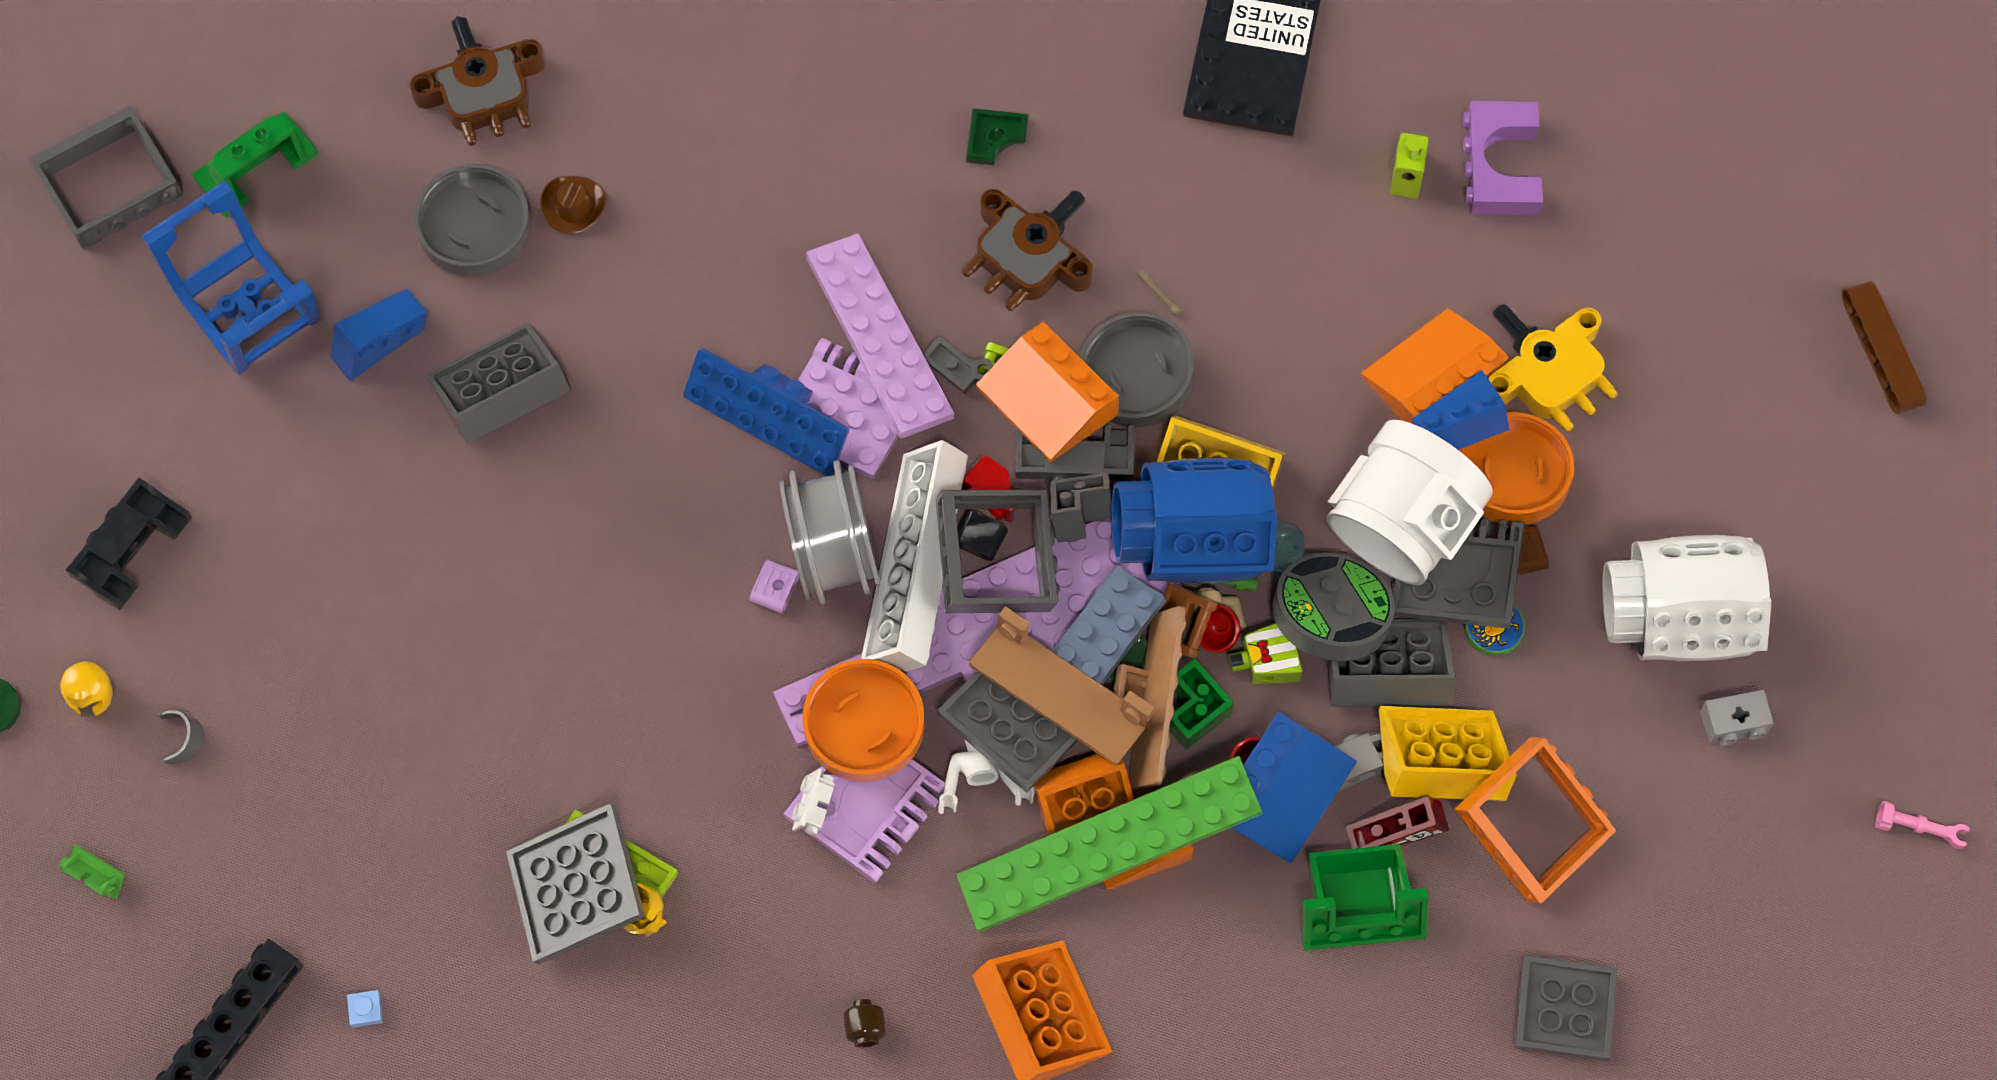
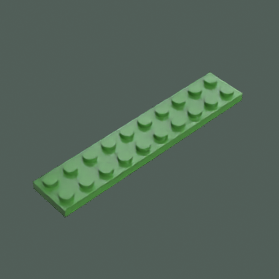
M1237 756L956 875L976 929L980 933L1258 817L1263 812L1241 758Z

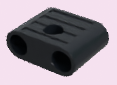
M968 510L957 528L959 549L991 562L1000 548L1008 529L991 519Z

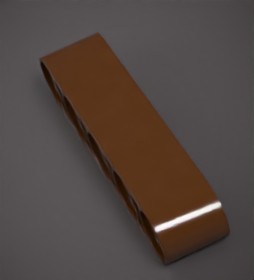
M1869 281L1843 289L1842 301L1892 411L1898 414L1924 406L1926 404L1924 388L1874 282Z

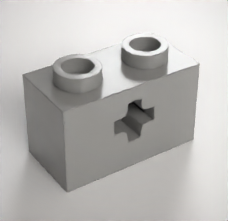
M1764 690L1705 701L1700 710L1709 744L1719 743L1721 746H1726L1745 737H1749V740H1757L1765 737L1774 724Z

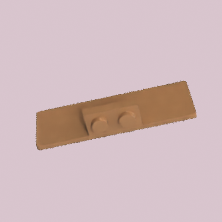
M1177 606L1158 612L1150 622L1144 669L1125 664L1117 666L1113 693L1124 699L1127 693L1132 691L1155 707L1151 723L1133 745L1129 782L1132 790L1160 785L1166 774V765L1164 763L1166 750L1170 744V721L1174 715V706L1172 704L1174 691L1178 685L1177 667L1182 656V647L1180 645L1182 632L1186 626V618L1184 617L1185 607Z

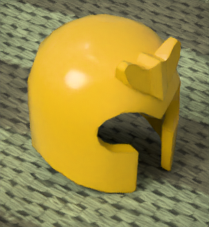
M88 661L77 662L64 672L60 682V689L64 700L78 715L81 714L79 708H84L99 701L98 704L92 706L95 716H98L111 703L113 688L106 671L96 663Z
M637 883L645 917L622 928L630 933L644 934L645 937H648L652 933H657L659 928L667 923L665 919H662L664 904L661 895L655 889L648 885Z

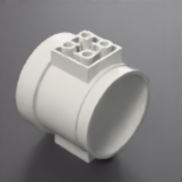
M1389 420L1369 445V457L1360 455L1328 502L1334 509L1329 512L1326 521L1337 538L1368 564L1404 583L1422 585L1428 578L1429 572L1435 568L1441 558L1452 560L1484 514L1482 509L1492 497L1493 490L1490 482L1481 470L1455 447L1419 426L1401 420Z

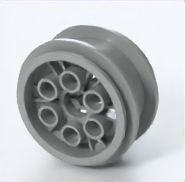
M839 460L833 462L835 475L800 483L796 471L793 470L789 473L791 485L786 486L784 480L779 481L789 536L807 601L812 600V594L817 593L821 605L827 604L825 593L827 590L861 583L864 594L868 595L870 594L869 580L874 579L876 585L881 584L853 464L848 465L849 471L843 473Z

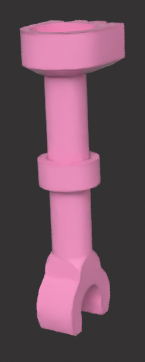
M1887 801L1881 803L1874 828L1888 832L1893 823L1912 828L1918 834L1925 832L1942 837L1955 849H1963L1967 842L1960 841L1956 833L1966 834L1970 829L1964 824L1944 826L1928 821L1927 817L1922 815L1915 817L1895 811V805Z

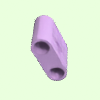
M767 559L752 589L749 602L783 614L800 577L798 570Z

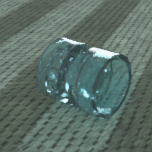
M1289 523L1278 524L1276 529L1274 571L1272 572L1281 576L1291 563L1305 556L1303 532L1297 526Z

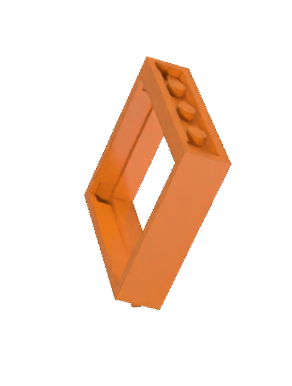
M1542 737L1528 738L1454 809L1526 902L1536 904L1543 903L1616 832V829L1607 818L1608 813L1602 808H1598L1592 800L1593 794L1591 791L1577 781L1574 777L1575 771L1568 763L1562 761L1556 754L1557 749L1555 745H1550ZM1533 756L1591 828L1538 880L1535 879L1479 808Z

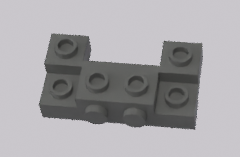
M1105 425L1104 441H1081L1051 463L1017 429L1016 479H1045V484H1050L1052 480L1108 472L1110 481H1133L1134 425H1128V430H1111V425Z

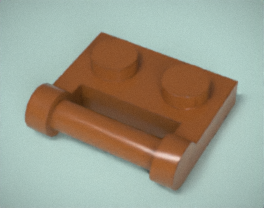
M1169 583L1164 595L1166 602L1158 612L1177 606L1185 607L1184 617L1186 618V626L1182 632V638L1194 606L1198 605L1201 607L1188 643L1181 642L1180 645L1183 655L1198 659L1201 651L1198 649L1212 611L1215 612L1218 602L1179 585Z

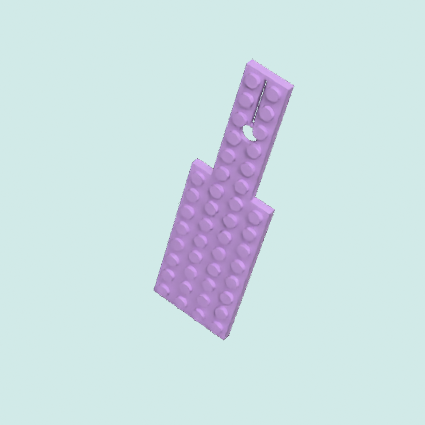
M1108 518L1104 521H1093L1086 524L1087 539L1057 543L1055 538L1052 552L1058 561L1055 582L1060 586V592L1058 593L1059 602L1051 612L1016 614L1030 622L1028 636L1053 651L1116 566H1119L1163 596L1169 583L1182 587L1181 583L1147 581L1144 576L1142 563H1118L1113 548L1112 518ZM1035 547L962 578L964 598L1040 597ZM942 587L927 665L907 672L902 671L914 683L919 694L961 675L966 683L977 672L969 666V662L996 629L999 613L946 614L944 588ZM862 653L840 663L861 659ZM836 665L773 692V696L797 747L807 744L803 729V711H801L803 710L807 694L817 679Z

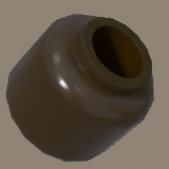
M862 999L854 1001L853 1007L848 1008L844 1012L845 1036L848 1041L854 1043L855 1047L865 1048L878 1045L879 1040L885 1036L886 1029L883 1009L878 1005L872 1004L871 1000Z

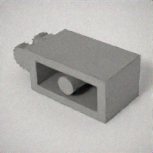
M1369 733L1362 736L1353 734L1345 738L1342 744L1335 746L1357 760V763L1339 791L1381 775L1383 753H1378L1375 746L1382 744L1381 733L1369 736Z

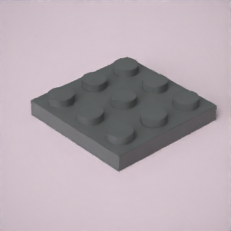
M1524 955L1522 960L1515 1049L1609 1061L1617 968Z

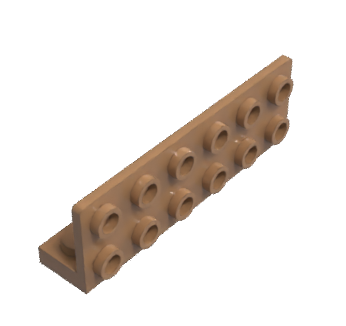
M1005 606L998 615L996 629L972 657L969 666L1113 765H1118L1151 723L1155 707L1132 691H1129L1124 699L1115 695L1028 636L1030 622Z

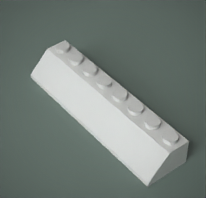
M943 440L903 454L879 570L881 584L876 585L861 659L879 660L905 672L927 665L932 635L935 630L937 609L940 604L943 577L936 499L942 490H961L966 473L968 455Z

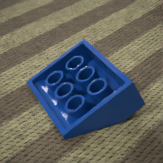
M1278 711L1244 764L1263 814L1231 828L1287 862L1292 863L1357 763V760L1283 712Z

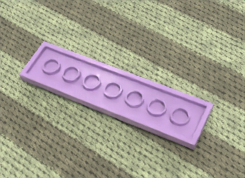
M857 233L807 251L806 259L900 439L953 420L954 412L859 234Z

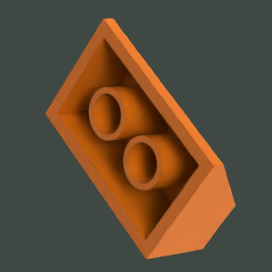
M1099 754L1049 770L1033 786L1036 804L1048 835L1134 800L1124 761L1122 760L1115 766Z

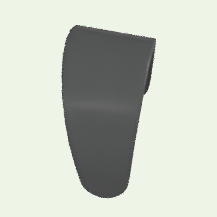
M177 710L161 712V719L183 718L187 726V737L184 745L175 754L165 757L163 762L165 764H175L193 758L200 751L204 743L205 734L201 724L195 718Z

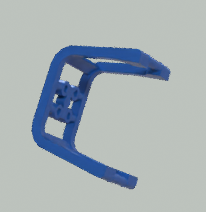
M223 181L141 235L176 297L237 375L248 369L247 365L305 326H313L321 320L311 288L304 279L292 285L256 238L232 188L226 181ZM205 207H208L212 214L228 211L243 241L181 281L166 253L178 237L174 228ZM255 257L266 274L257 280L248 279L244 281L241 288L230 295L220 297L217 306L205 314L193 297ZM274 282L282 293L273 300H262L256 308L254 303L262 298V289ZM294 307L301 316L299 319L243 355L239 343L252 337L254 333L269 323L274 322L278 317ZM239 308L242 316L237 317L233 322V326L220 334L213 325V322L222 316L228 319L234 318L238 314Z

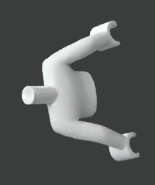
M964 740L968 752L956 753L952 756L947 771L944 794L939 798L938 812L943 814L945 806L951 807L953 812H956L958 798L955 796L959 772L964 773L968 784L973 786L994 783L998 779L999 773L1004 784L1016 796V805H1021V798H1026L1030 801V804H1033L1035 790L1032 787L1028 793L1023 791Z

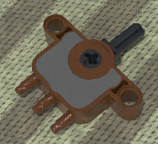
M455 17L451 21V26L460 48L456 50L458 56L453 63L419 73L412 77L409 86L415 104L423 109L445 104L451 123L456 129L463 132L464 138L470 146H474L477 142L474 130L490 125L495 136L501 137L503 135L501 121L517 117L522 128H529L530 122L527 113L529 97L523 78L538 74L545 67V59L540 43L534 39H525L490 51L487 48H482L480 43H475L469 23L465 17ZM530 55H535L533 58H527ZM424 89H428L427 92L419 93L420 91H422V90H424Z
M997 189L985 191L981 196L980 210L982 219L989 226L978 238L977 255L966 265L962 274L965 277H970L972 273H975L982 266L993 275L984 287V291L987 294L997 290L1002 283L1012 290L1015 294L1005 306L1008 311H1013L1024 300L1033 301L1040 299L1058 280L1076 292L1087 290L1092 284V263L1061 238L1065 230L1064 223L1085 203V197L1081 192L1073 190L1051 213L1044 210L1042 213L1030 214L1003 192ZM989 205L999 206L997 209L988 208ZM1079 271L1086 275L1079 277L1075 276L1074 273Z

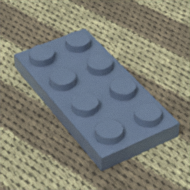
M1116 566L1052 652L1103 686L1164 605L1166 598L1119 566Z

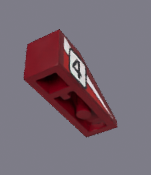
M1430 796L1346 826L1352 849L1395 844L1404 845L1449 831L1442 802Z

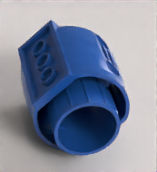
M1198 458L1144 463L1141 471V481L1115 483L1112 495V539L1115 558L1118 563H1142L1144 576L1147 581L1180 583L1233 582L1253 579L1265 571H1274L1277 514L1274 509L1271 479L1267 469L1250 460L1231 458Z

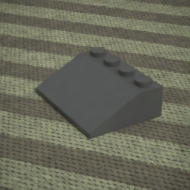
M529 322L426 375L466 444L482 438L487 433L507 425L514 419L530 413L541 405L555 400L570 391L559 364Z
M1393 619L1385 641L1373 653L1349 661L1328 660L1332 706H1452L1455 674L1446 622L1424 619Z

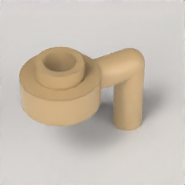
M1203 588L1197 592V594L1231 608L1239 618L1241 631L1246 629L1242 606L1238 597L1222 596L1219 591H1215L1213 588ZM1195 605L1194 611L1199 614L1201 607Z

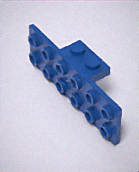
M704 348L698 350L683 397L826 476L834 474L833 462L839 460L850 431L847 426L806 405L810 401L813 391L805 387L802 382L781 374L776 368L763 364L750 374Z

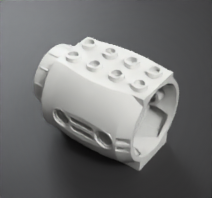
M1694 535L1652 541H1635L1631 546V560L1609 561L1604 565L1603 612L1609 642H1635L1640 660L1709 661L1749 656L1756 651H1767L1771 598L1767 566L1761 546L1753 542L1752 538L1728 535Z

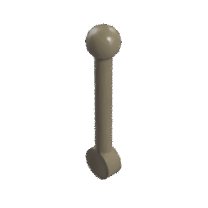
M1143 270L1137 273L1139 280L1145 282L1170 308L1169 310L1172 315H1178L1181 312L1180 306L1173 304L1148 278V275Z

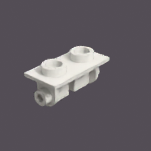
M817 769L806 775L803 779L800 789L803 792V796L792 814V820L795 821L792 831L806 827L805 832L807 834L817 835V832L822 830L827 810L818 807L817 804L819 802L829 805L835 786L832 776L822 774V777H820L822 769Z

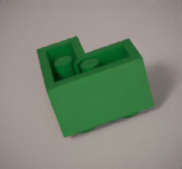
M1196 659L1177 672L1178 685L1174 693L1184 705L1174 712L1169 726L1170 733L1185 750L1189 749L1230 717L1234 707L1232 699Z

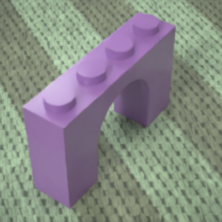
M1470 101L1468 112H1463L1462 126L1468 132V137H1464L1463 151L1464 154H1468L1469 162H1465L1464 177L1469 179L1470 187H1466L1465 202L1470 204L1471 215L1539 216L1543 204L1542 177H1511L1502 175L1489 166L1484 156V150L1497 141L1535 140L1539 129L1538 102Z

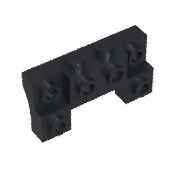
M138 478L116 507L109 509L101 526L90 533L85 546L66 568V572L70 577L94 591L96 596L120 610L138 588L134 580L121 573L155 529L175 540L192 519V516L188 510L163 495L148 482Z

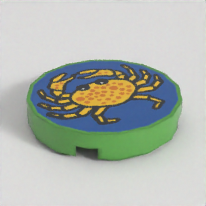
M1515 605L1513 606L1510 629L1465 624L1468 642L1477 651L1489 656L1505 655L1512 652L1518 647L1525 630V621L1522 613Z

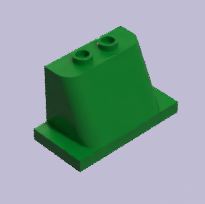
M283 111L277 116L267 117L217 151L210 162L191 175L204 193L226 181L232 188L240 206L243 207L249 201L235 184L236 180L279 151L295 170L316 157L318 152L286 112ZM228 211L221 212L225 218L230 216Z
M1400 844L1309 853L1308 865L1313 899L1303 900L1302 943L1304 951L1427 938L1429 900L1427 888L1411 889Z

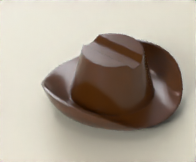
M561 176L551 180L543 189L540 200L541 210L545 220L553 229L565 234H576L586 230L600 218L604 211L606 196L604 190L591 179L580 176Z

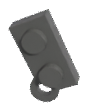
M940 335L923 354L932 369L964 394L985 375L978 373L979 367L987 366L989 371L994 366L990 360L984 358L973 362Z

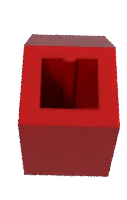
M986 454L982 456L963 479L964 490H1011L1008 469ZM988 509L991 515L998 520L1004 519L1010 524L1014 520V509Z

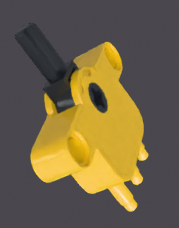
M1506 304L1499 305L1493 311V316L1515 339L1513 348L1519 354L1489 377L1493 387L1498 386L1504 389L1505 392L1497 393L1505 405L1518 396L1537 417L1543 419L1554 418L1561 427L1569 432L1574 428V425L1563 411L1576 402L1588 415H1593L1596 412V408L1585 395L1596 386L1604 394L1608 395L1610 399L1617 397L1618 392L1602 374L1605 367L1604 359L1590 343L1596 338L1602 321L1598 311L1593 308H1583L1557 326L1554 332L1538 330L1536 326L1529 330ZM1581 323H1588L1592 328H1585Z

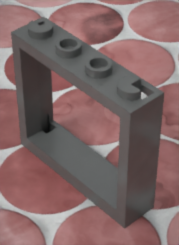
M131 106L29 158L36 173L82 249L88 245L98 243L101 238L113 232L121 231L127 224L139 218L147 217L155 209L171 204L183 195L176 179ZM135 131L165 182L79 228L49 176Z
M942 490L936 499L946 614L1000 613L1005 606L1015 613L1051 612L1059 602L1058 593L1060 592V586L1055 582L1058 561L1052 552L1055 532L1053 528H1050L1049 518L1052 513L1049 501H1047L1046 490ZM1031 508L1040 597L964 598L956 509Z

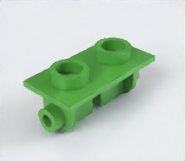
M75 844L70 858L65 856L59 862L62 873L68 874L78 881L81 879L85 880L84 884L98 892L101 897L118 898L125 874Z

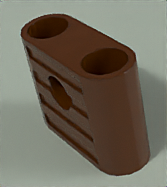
M1537 525L1527 526L1524 529L1518 575L1549 568L1548 556ZM1511 530L1507 531L1506 540H1510Z

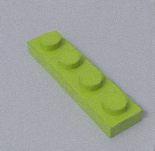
M575 809L566 823L584 816V814ZM625 839L636 883L652 887L663 898L679 874L678 870Z

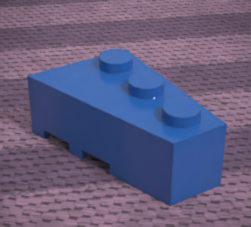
M408 288L335 323L330 358L347 379L352 381L411 338L419 335L425 329L427 311Z
M1482 370L1412 418L1414 425L1435 434L1457 450L1510 430L1505 403Z

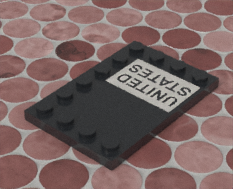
M1207 0L1183 117L1293 137L1321 0Z

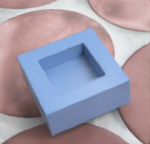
M378 990L347 995L349 1022L352 1028L383 1023L381 997Z

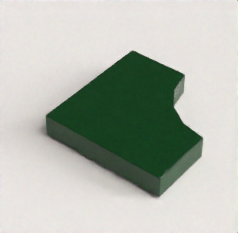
M973 108L966 162L994 165L997 156L1005 148L1014 144H1025L1029 114Z

